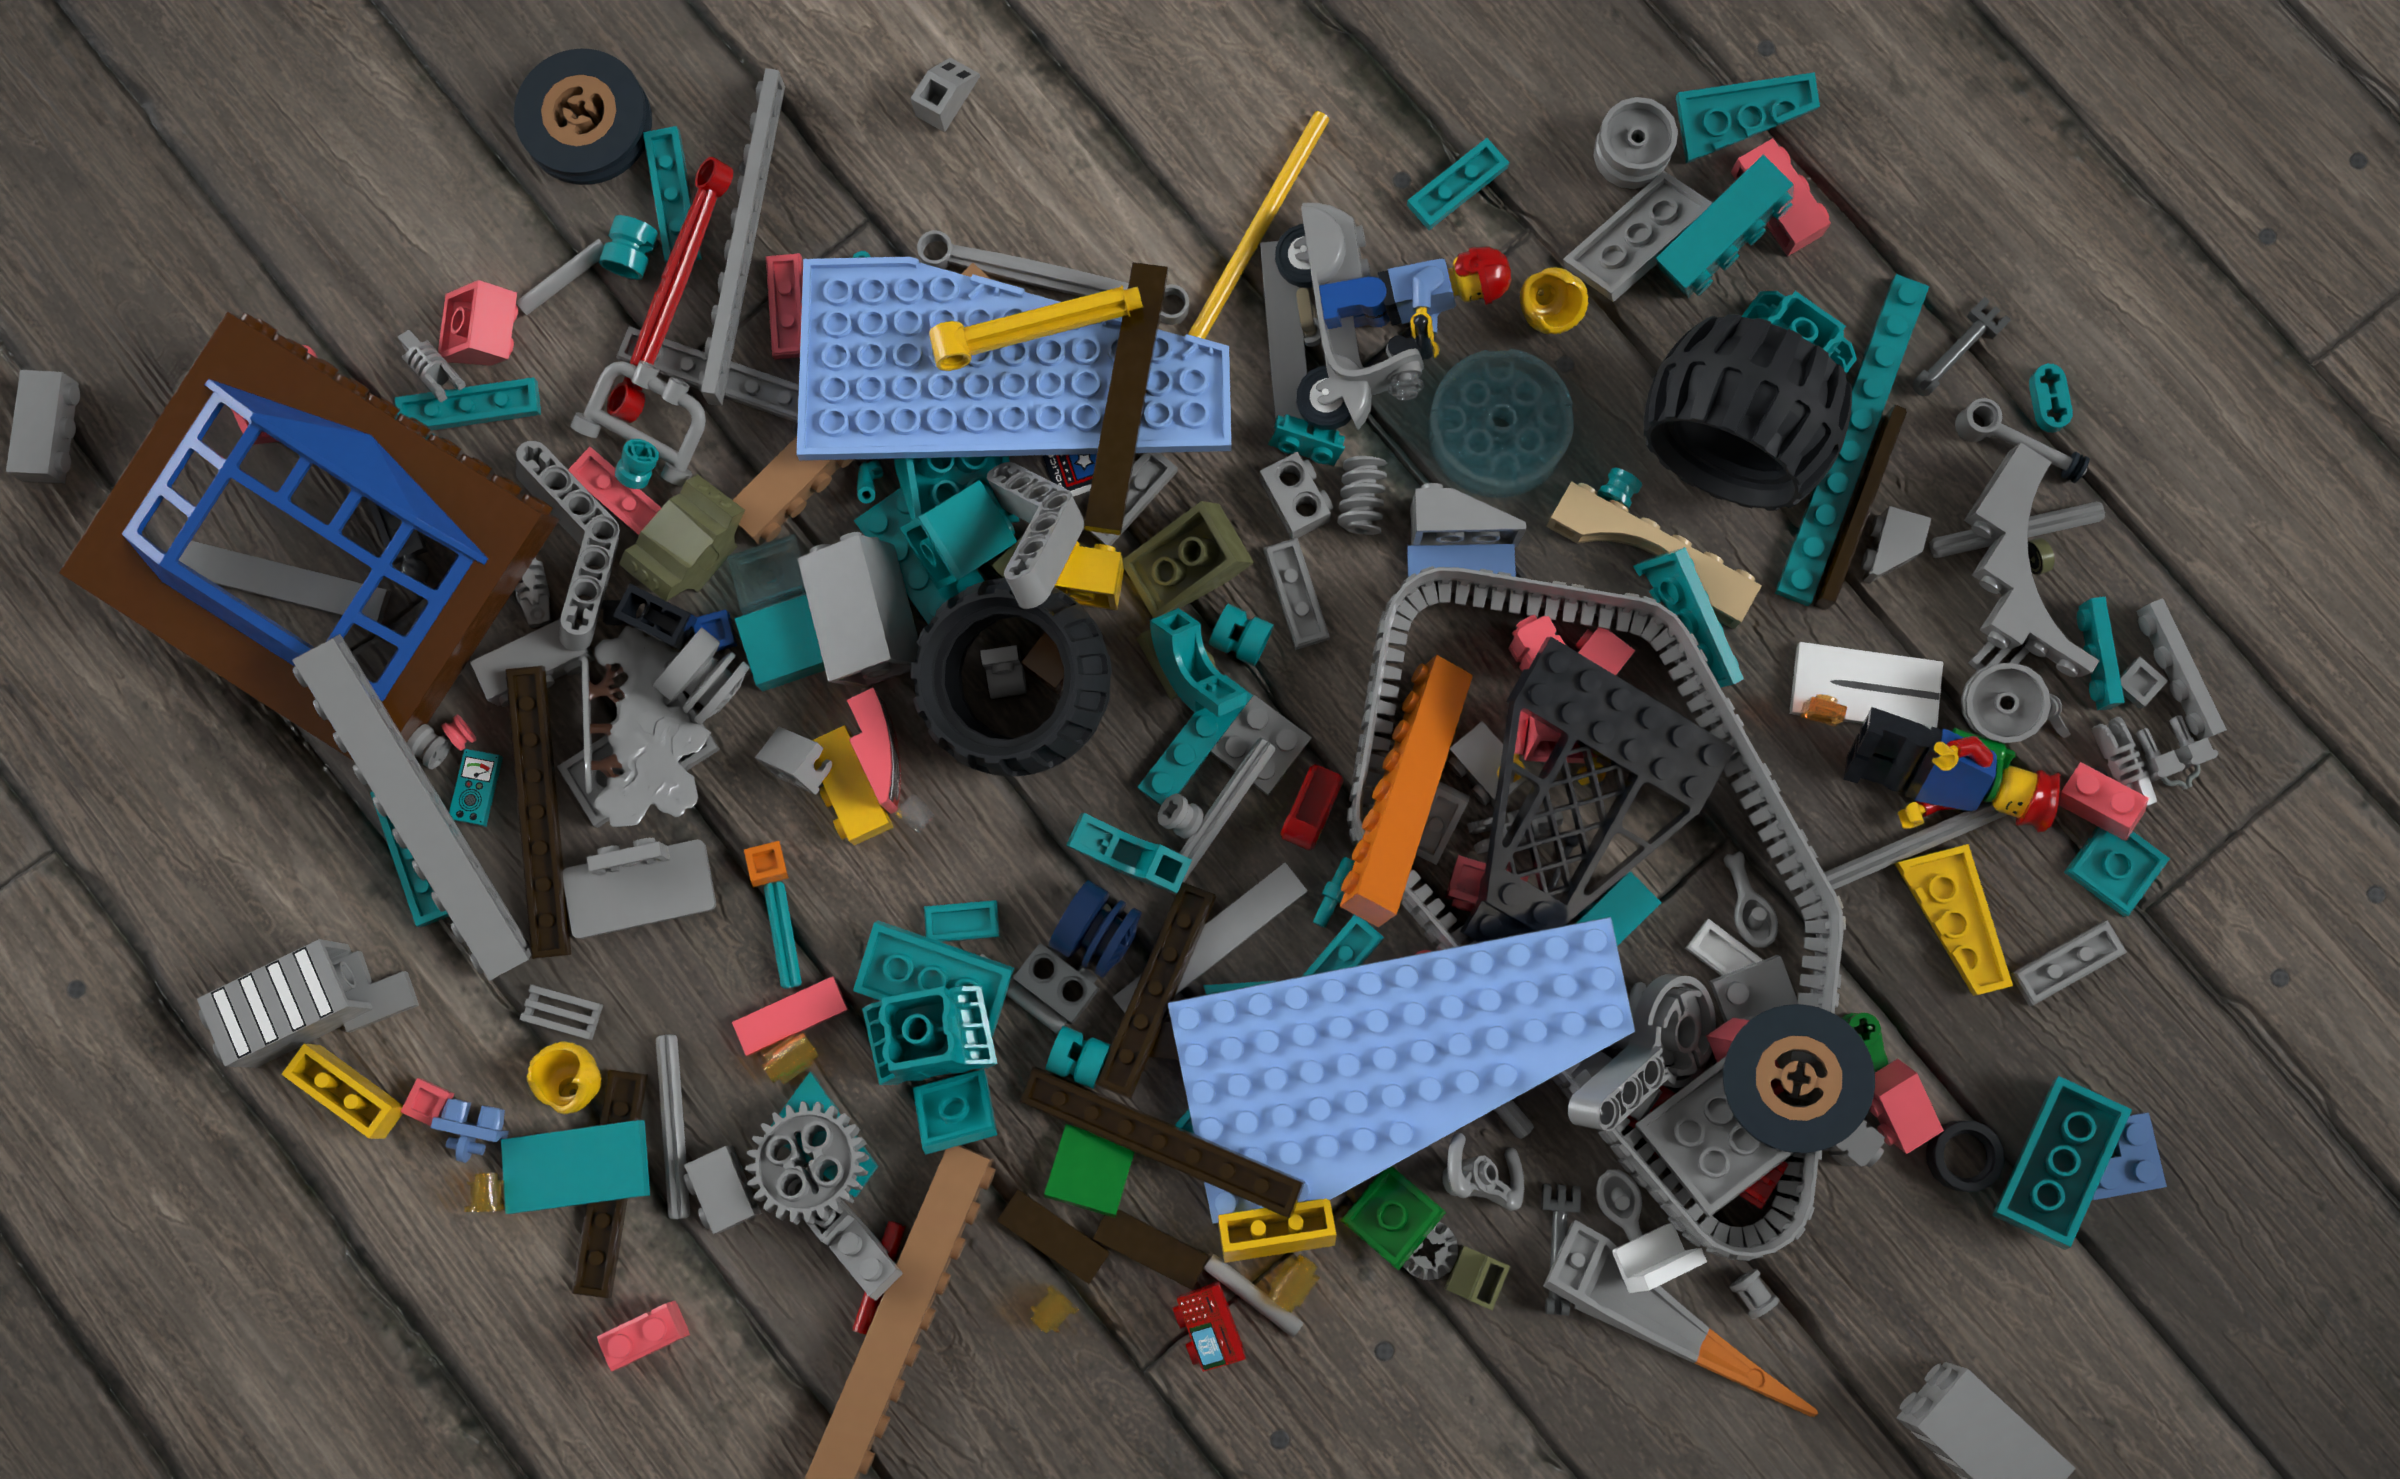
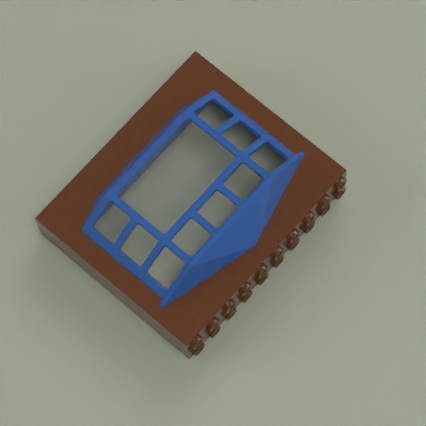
M227 312L59 573L353 760L348 751L342 752L333 737V733L336 731L328 719L323 720L315 710L313 705L315 697L309 687L304 688L301 686L293 673V668L296 666L292 660L315 647L179 561V558L229 481L234 479L371 567L370 574L326 641L339 634L344 639L351 626L357 624L397 646V650L377 681L372 682L369 680L407 743L417 728L428 724L560 519L550 514L553 510L552 506L535 496L533 498L526 493L524 496L521 495L520 492L523 489L521 486L495 473L493 476L489 473L492 470L490 466L464 453L459 455L461 451L459 446L433 433L428 435L431 429L417 419L409 418L402 413L397 415L400 408L382 397L378 398L371 393L367 395L370 390L353 378H347L337 373L339 371L338 368L321 358L318 359L307 353L308 349L296 341L276 333L277 329L259 318L256 319L245 312L241 317ZM225 404L249 422L247 429L227 459L223 458L202 441V438ZM261 432L267 433L300 455L298 462L278 492H275L240 469L241 462ZM194 451L218 469L216 477L197 506H194L172 488L173 483ZM313 464L351 488L349 495L329 525L291 502L292 495ZM363 497L368 498L402 521L401 526L379 558L341 533ZM164 498L188 517V520L167 552L154 545L142 535V531ZM414 530L420 531L458 554L436 589L424 585L392 565ZM383 577H387L427 599V604L406 635H401L362 613V609Z

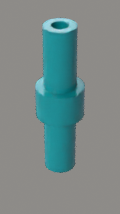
M1343 857L1332 881H1327L1321 894L1324 896L1323 901L1313 920L1314 924L1322 928L1327 927L1337 903L1341 904L1344 892L1341 891V886L1347 874L1352 871L1355 861Z

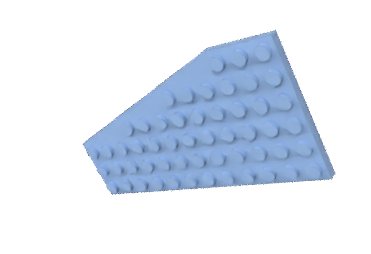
M913 257L803 259L797 457L800 461L1097 454L1122 317L972 355L971 362L965 367L958 370L943 371L936 367L929 337V331L935 325L948 321H957L962 323L964 327L1060 302L1027 293L1024 288L974 274L970 277L919 263V259ZM1158 329L1136 453L1231 451L1229 346L1188 334L1184 337Z
M1611 917L1168 1003L1194 1134L1305 1181L1297 1203L1325 1198L1328 1200L1333 1199L1635 1032ZM1204 1182L1212 1224L1218 1223V1215L1264 1208Z

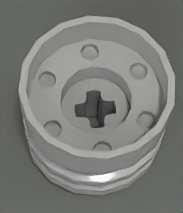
M702 627L652 685L670 701L683 691H686L690 696L682 709L685 713L697 701L704 707L694 718L700 725L706 719L722 710L741 687L744 676L750 668L743 661L731 673L726 667L736 656L733 652L727 654L719 662L714 659L713 656L720 642Z

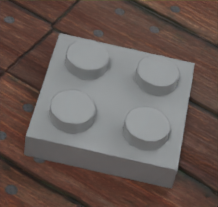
M1253 695L1211 750V754L1233 771H1236L1259 738H1263L1274 745L1276 748L1274 754L1252 784L1269 796L1311 741L1312 737L1257 696Z

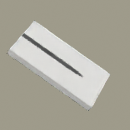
M1799 642L1796 647L1789 714L1863 724L1871 707L1920 723L1929 729L1931 727L1937 728L1943 662Z

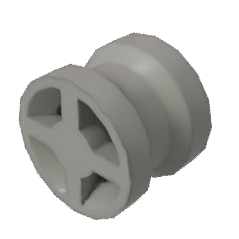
M424 724L415 730L409 738L407 745L415 758L422 759L424 766L434 769L446 758L451 749L452 742L444 735H436L432 727Z
M1177 793L1169 796L1162 803L1158 812L1159 824L1167 829L1173 828L1174 833L1184 839L1190 838L1197 832L1204 817L1201 807L1193 803L1188 804L1187 799Z

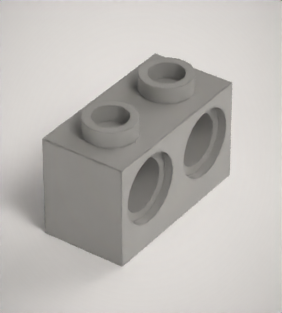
M1298 452L1260 470L1259 481L1291 539L1299 538L1329 523L1330 510L1333 509L1332 502L1324 489L1319 491L1313 481L1317 476L1308 459L1303 461ZM1292 473L1299 478V482L1294 486H1287L1281 482L1280 478L1284 474ZM1301 504H1310L1315 508L1316 512L1312 516L1304 517L1296 509Z

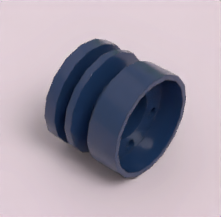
M1087 880L1062 915L1050 938L1049 946L1068 958H1071L1081 946L1087 950L1083 957L1082 966L1087 969L1097 956L1100 957L1094 973L1104 978L1109 970L1121 961L1136 935L1142 912L1133 908L1124 920L1120 919L1126 907V902L1120 900L1110 912L1104 908L1108 901L1109 892Z

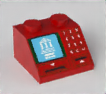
M1220 1281L1177 1296L1179 1305L1172 1308L1179 1328L1187 1327L1192 1341L1186 1343V1348L1193 1365L1200 1363L1204 1372L1246 1359L1245 1350Z

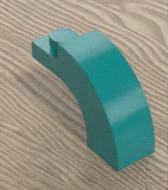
M1179 608L1150 620L1152 641L1160 666L1174 691L1190 709L1197 712L1206 708L1219 717L1247 704V692L1222 675L1210 661L1203 645L1200 622Z
M1086 813L1080 814L1066 844L1067 847L1094 859V861L1173 893H1178L1192 862V859L1161 844H1154L1132 836Z

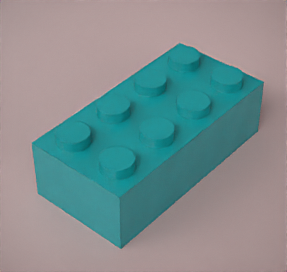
M1763 154L1656 257L1659 269L1687 298L1693 293L1697 296L1701 295L1713 283L1711 277L1720 267L1725 271L1739 258L1738 251L1744 244L1748 243L1751 246L1766 232L1764 227L1773 217L1779 220L1793 206L1791 201L1793 200L1794 184Z
M2058 1076L2051 1084L1992 1216L2063 1250L2070 1248L2132 1109Z

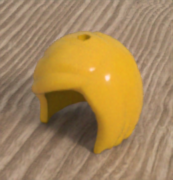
M1557 267L1546 268L1539 273L1533 274L1525 280L1520 291V305L1526 321L1532 328L1547 335L1567 332L1578 325L1587 311L1589 298L1587 288L1580 278L1566 269Z
M560 1041L546 1046L529 1062L530 1066L528 1067L526 1078L531 1091L540 1102L551 1106L557 1113L566 1115L578 1112L591 1102L600 1089L601 1074L595 1059L588 1050L575 1043Z

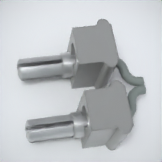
M2175 716L2169 720L2179 741L2180 748L2162 755L2160 750L2157 749L2149 729L2139 730L2136 734L2147 759L2144 762L2145 766L2143 768L2144 771L2148 770L2151 783L2161 779L2168 786L2178 785L2182 790L2192 787V780L2200 773L2199 764L2218 756V751L2213 750L2208 737L2194 742L2182 716ZM2193 766L2195 768L2194 772L2187 777L2186 784L2180 780L2170 781L2167 779V776Z

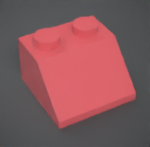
M477 280L445 295L438 353L449 363L492 366L508 360L514 347V341L511 336L513 323L518 315V306L516 305L517 292Z

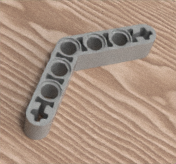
M527 441L522 443L516 451L515 472L517 479L533 496L553 507L550 514L560 519L558 523L581 546L561 614L559 640L568 650L582 651L590 646L594 636L618 548L619 525L546 446L537 441ZM556 486V487H560L561 489H560V490H553V489H550V487ZM574 511H581V512H584L585 514H583V515H577V514H574L573 512H574ZM596 536H606L609 539L601 540L596 538ZM596 565L601 569L592 570L587 568V566ZM585 595L591 597L592 600H581L578 597ZM576 618L582 620L579 630H574Z
M1006 462L991 469L987 474V480L1002 509L1030 523L1004 571V576L1019 606L1023 609H1030L1041 605L1050 596L1084 528L1085 521L1069 490L1013 462Z

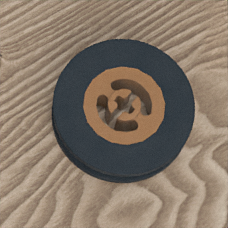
M581 48L554 54L539 63L527 75L516 96L514 123L517 135L524 148L546 173L567 183L590 185L602 183L619 176L638 160L645 149L643 132L651 131L652 112L646 93L632 71L622 61L599 50ZM604 106V114L602 118L599 114V109ZM564 116L568 122L565 127L562 124Z
M1791 1004L1766 1010L1742 1027L1732 1041L1726 1055L1723 1069V1085L1730 1110L1739 1124L1752 1137L1780 1151L1811 1153L1830 1148L1842 1142L1860 1126L1868 1114L1874 1097L1875 1072L1867 1046L1859 1034L1846 1021L1834 1013L1819 1007ZM1790 1051H1803L1814 1056L1822 1064L1825 1071L1824 1078H1819L1809 1063L1804 1064L1803 1076L1809 1078V1083L1802 1084L1798 1093V1097H1802L1813 1089H1818L1821 1092V1098L1815 1104L1806 1107H1793L1782 1102L1774 1094L1770 1084L1772 1080H1778L1782 1089L1787 1094H1792L1794 1084L1793 1081L1787 1079V1075L1794 1074L1798 1065V1061H1793L1782 1069L1777 1068L1775 1060L1780 1055Z

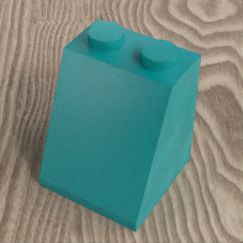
M980 480L900 528L937 589L958 581L1017 542L1014 537L1015 530L1012 523L1007 517L1000 514L995 505L996 498L988 486H983Z

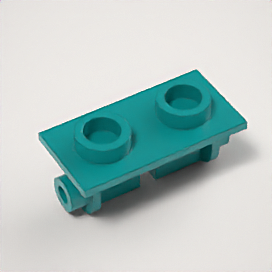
M1285 414L1284 417L1277 415L1274 423L1275 431L1268 442L1269 446L1276 447L1288 454L1298 452L1299 455L1310 458L1319 464L1335 466L1345 449V446H1343L1345 436L1339 435L1340 431L1321 430L1313 427L1312 434L1306 433L1307 421Z

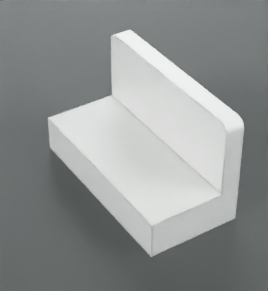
M1671 1223L1665 1224L1612 1251L1629 1293L1649 1291L1707 1262L1702 1248L1684 1250L1676 1228Z

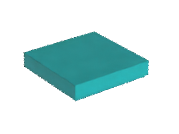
M2097 826L2064 873L2120 915L2126 917L2133 911L2170 858L2133 831L2127 841H2124Z
M984 1069L913 1088L921 1144L925 1155L998 1135L988 1079Z

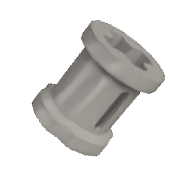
M1757 1268L1746 1272L1729 1286L1732 1292L1739 1294L1749 1308L1748 1315L1751 1319L1764 1315L1780 1301L1776 1295H1771L1759 1278L1760 1272Z

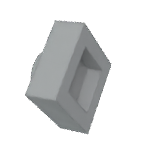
M2141 657L2136 658L2120 675L2123 695L2139 709L2144 708L2168 682L2165 677Z

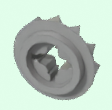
M1438 1222L1426 1237L1431 1244L1437 1243L1439 1245L1443 1243L1444 1245L1434 1252L1435 1259L1433 1260L1435 1265L1432 1266L1431 1261L1425 1255L1413 1256V1254L1403 1265L1411 1275L1419 1279L1434 1280L1441 1278L1452 1270L1458 1257L1457 1239L1449 1227L1441 1222ZM1423 1242L1414 1251V1253L1418 1252V1250L1423 1247Z

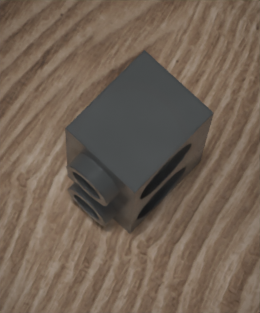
M1039 943L1013 978L1074 1024L1100 990L1094 984L1097 977L1082 965L1075 970L1065 962L1068 958L1067 956L1050 946L1046 948L1043 944ZM1042 960H1050L1054 964L1053 975L1045 980L1038 979L1035 975L1037 963ZM1071 982H1078L1083 986V996L1076 1002H1069L1064 998V988Z

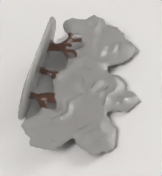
M629 626L623 629L618 638L602 640L595 647L596 659L599 664L605 666L608 670L599 684L593 685L590 682L588 659L582 656L586 793L590 794L592 792V770L602 771L608 777L607 786L597 796L594 807L602 815L610 818V825L612 827L638 825L651 804H655L660 811L671 814L674 817H679L684 814L687 808H692L698 800L695 777L686 771L679 763V760L684 755L698 753L711 734L709 730L699 723L693 724L690 721V715L685 713L681 707L668 708L664 704L663 698L665 696L652 686L680 652L672 650L668 644L652 636L645 637L642 631ZM612 664H620L621 667L618 670L611 671ZM623 672L627 673L628 680L622 686L612 689L608 687L609 685H614L612 678ZM621 692L624 698L621 700L613 696V693ZM606 695L616 704V719L610 724H591L590 701L595 697ZM592 733H605L608 736V741L614 749L612 755L600 761H592ZM612 768H623L624 773L616 775L613 773Z

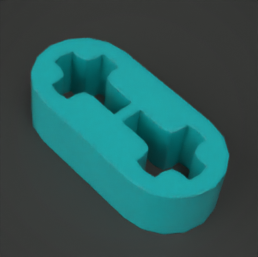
M2049 363L2041 365L2029 379V390L2035 420L2042 430L2055 433L2064 428L2073 417L2067 379L2064 371L2059 366ZM2045 374L2047 379L2054 380L2055 382L2050 388L2047 383H2041L2040 381ZM2052 407L2054 413L2061 414V417L2056 422L2054 417L2047 416V412Z

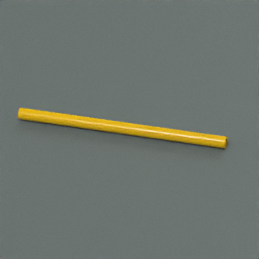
M1320 111L1314 112L1188 335L1203 339L1208 335L1330 119Z

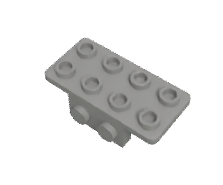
M644 838L634 841V847L620 850L617 845L597 849L598 855L587 857L588 863L565 868L563 870L564 891L572 935L575 938L584 939L712 911L716 907V898L705 843L697 839L667 846L659 841L656 842L655 838Z

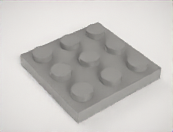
M1725 1057L1635 1125L1636 1129L1708 1218L1794 1154L1780 1151L1761 1143L1752 1137L1736 1120L1730 1110L1724 1092L1723 1069Z

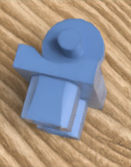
M448 1098L441 1117H433L430 1128L460 1134L459 1139L448 1137L446 1148L456 1150V1161L466 1163L472 1154L483 1155L485 1152V1144L475 1143L476 1138L492 1142L507 1139L509 1131L502 1130L504 1109L481 1106L478 1122L473 1124L467 1122L471 1102Z

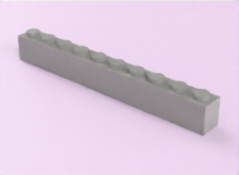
M341 634L294 658L292 661L296 667L293 668V673L301 686L304 688L308 686L315 697V700H313L315 710L323 720L328 719L336 732L333 733L336 744L342 752L348 751L355 762L353 770L357 778L363 785L368 784L375 794L373 803L383 817L388 816L395 827L392 830L394 838L401 848H408L415 859L412 861V865L416 874L421 880L427 879L434 890L431 893L434 903L441 912L447 911L453 921L451 929L460 943L466 942L472 952L470 960L479 974L485 973L490 981L529 960L531 956L529 943Z

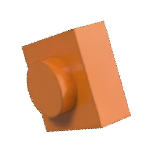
M780 841L744 849L753 887L789 878Z

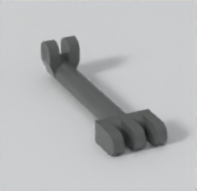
M1984 297L1966 316L1974 324L1928 372L1924 369L1913 381L1914 391L1920 396H1929L1940 385L1939 379L1984 332L1993 339L2011 319L2006 315L1995 324L1992 319L2001 310L1995 306L1985 315L1982 310L1988 306L1990 301Z
M1542 1184L1541 1210L1553 1211L1550 1270L1567 1233L1568 1212L1580 1213L1581 1186H1572L1571 1200H1566V1185L1558 1184L1556 1199H1551V1184ZM1549 1290V1296L1545 1302V1314L1569 1316L1570 1302Z

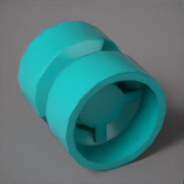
M624 215L615 216L608 234L612 242L605 243L599 264L606 270L621 277L641 280L649 261L645 253L652 252L658 235L657 230L636 218Z
M1228 603L1216 623L1209 646L1226 654L1234 651L1236 659L1254 667L1264 651L1274 624L1257 616L1249 619L1247 618L1246 611ZM1238 625L1245 628L1239 642L1232 639Z
M1062 1026L1050 1052L1045 1070L1062 1077L1072 1074L1075 1082L1094 1089L1096 1086L1095 1082L1111 1044L1093 1037L1086 1041L1083 1039L1081 1032ZM1072 1052L1081 1053L1077 1062L1070 1058Z

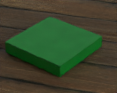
M1066 1124L1044 1197L1116 1218L1135 1152L1079 1127Z
M1391 1166L1378 1174L1340 1221L1399 1271L1446 1212Z

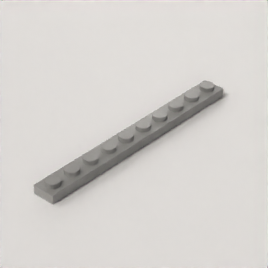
M765 68L763 81H759L756 88V100L759 103L757 113L753 112L750 118L752 138L751 143L746 144L744 148L743 160L746 168L744 176L740 175L737 183V194L740 198L738 208L734 207L731 213L733 233L731 240H727L725 243L724 257L727 261L725 272H721L718 278L720 298L718 305L715 304L713 306L711 322L714 329L712 337H708L705 343V357L708 358L706 369L700 371L698 378V389L710 405H723L785 85L779 70Z

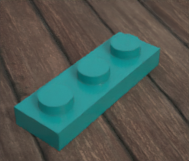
M1485 138L1408 199L1407 207L1428 230H1431L1504 172L1510 162L1488 138Z
M2105 596L2090 598L2079 605L2076 617L2078 628L2080 631H2083L2085 645L2083 650L2099 660L2094 671L2090 673L2091 681L2089 683L2090 697L2096 702L2097 711L2112 709L2125 703Z

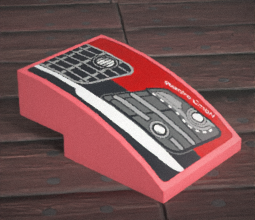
M872 687L847 700L862 733L849 740L880 805L892 814L898 809L900 797V752L896 732L886 704Z

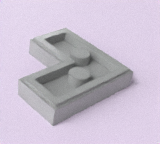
M356 951L331 961L333 965L341 961L345 962L355 977L356 987L345 992L347 999L370 1002L373 1007L372 1010L344 1023L346 1032H354L419 1006L407 971L399 972L373 983L362 951Z

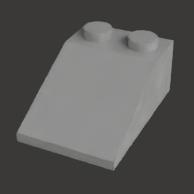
M1438 483L1424 484L1421 488L1415 489L1410 507L1411 545L1515 544V547H1518L1526 531L1525 521L1456 489L1443 488V485Z

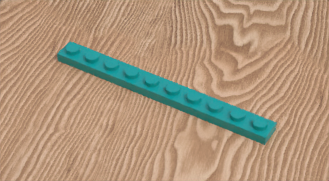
M1898 274L1892 279L1852 385L1851 417L1842 449L1829 472L1813 489L1774 594L1805 606H1809L1812 603L1927 295L1929 286Z

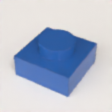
M726 609L696 617L697 621L694 625L695 634L701 627L704 628L720 642L717 651L737 646L730 614Z

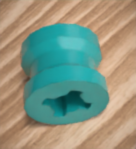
M1616 467L1612 468L1608 474V483L1602 485L1597 494L1608 502L1615 500L1629 509L1632 504L1631 497L1640 491L1643 486L1642 482L1628 471Z

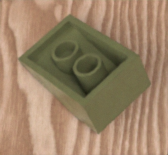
M1204 501L1199 502L1122 560L1124 569L1153 619L1186 606L1227 583L1254 563L1220 504Z

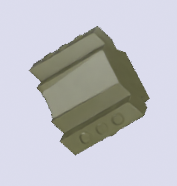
M697 474L686 480L681 492L670 498L643 528L636 544L624 550L619 565L665 601L686 589H693L698 593L738 547L735 543L734 534L745 509Z

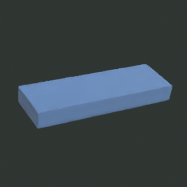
M1515 544L1407 546L1408 577L1414 573L1418 575L1422 569L1434 566L1435 568L1459 567L1476 571L1486 569L1492 570L1495 574L1504 572L1516 577Z

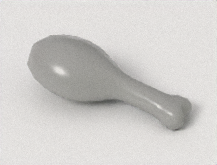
M1740 851L1734 854H1727L1723 861L1725 866L1731 871L1738 894L1734 911L1735 926L1741 937L1753 947L1766 948L1775 941L1778 933L1776 913L1770 903L1751 887L1744 867V854Z
M1620 1169L1607 1170L1599 1177L1596 1187L1598 1204L1605 1216L1623 1228L1630 1242L1643 1235L1639 1226L1642 1208L1641 1192L1636 1182L1627 1173Z

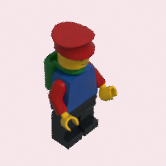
M1871 707L1860 728V733L1857 734L1847 754L1843 779L1858 784L1860 778L1883 784L1886 788L1895 792H1905V796L1914 798L1916 802H1912L1906 806V809L1898 811L1903 829L1922 825L1924 823L1923 817L1937 811L1951 809L1977 810L1983 800L1985 802H1992L1993 807L1998 812L2016 817L2017 826L2031 825L2037 832H2044L2052 826L2055 819L2060 794L2059 772L2049 775L2042 770L2034 773L2011 766L2010 763L2015 758L2016 753L2013 750L2007 749L2001 742L1954 728L1952 732L1935 727L1929 729L1920 723Z

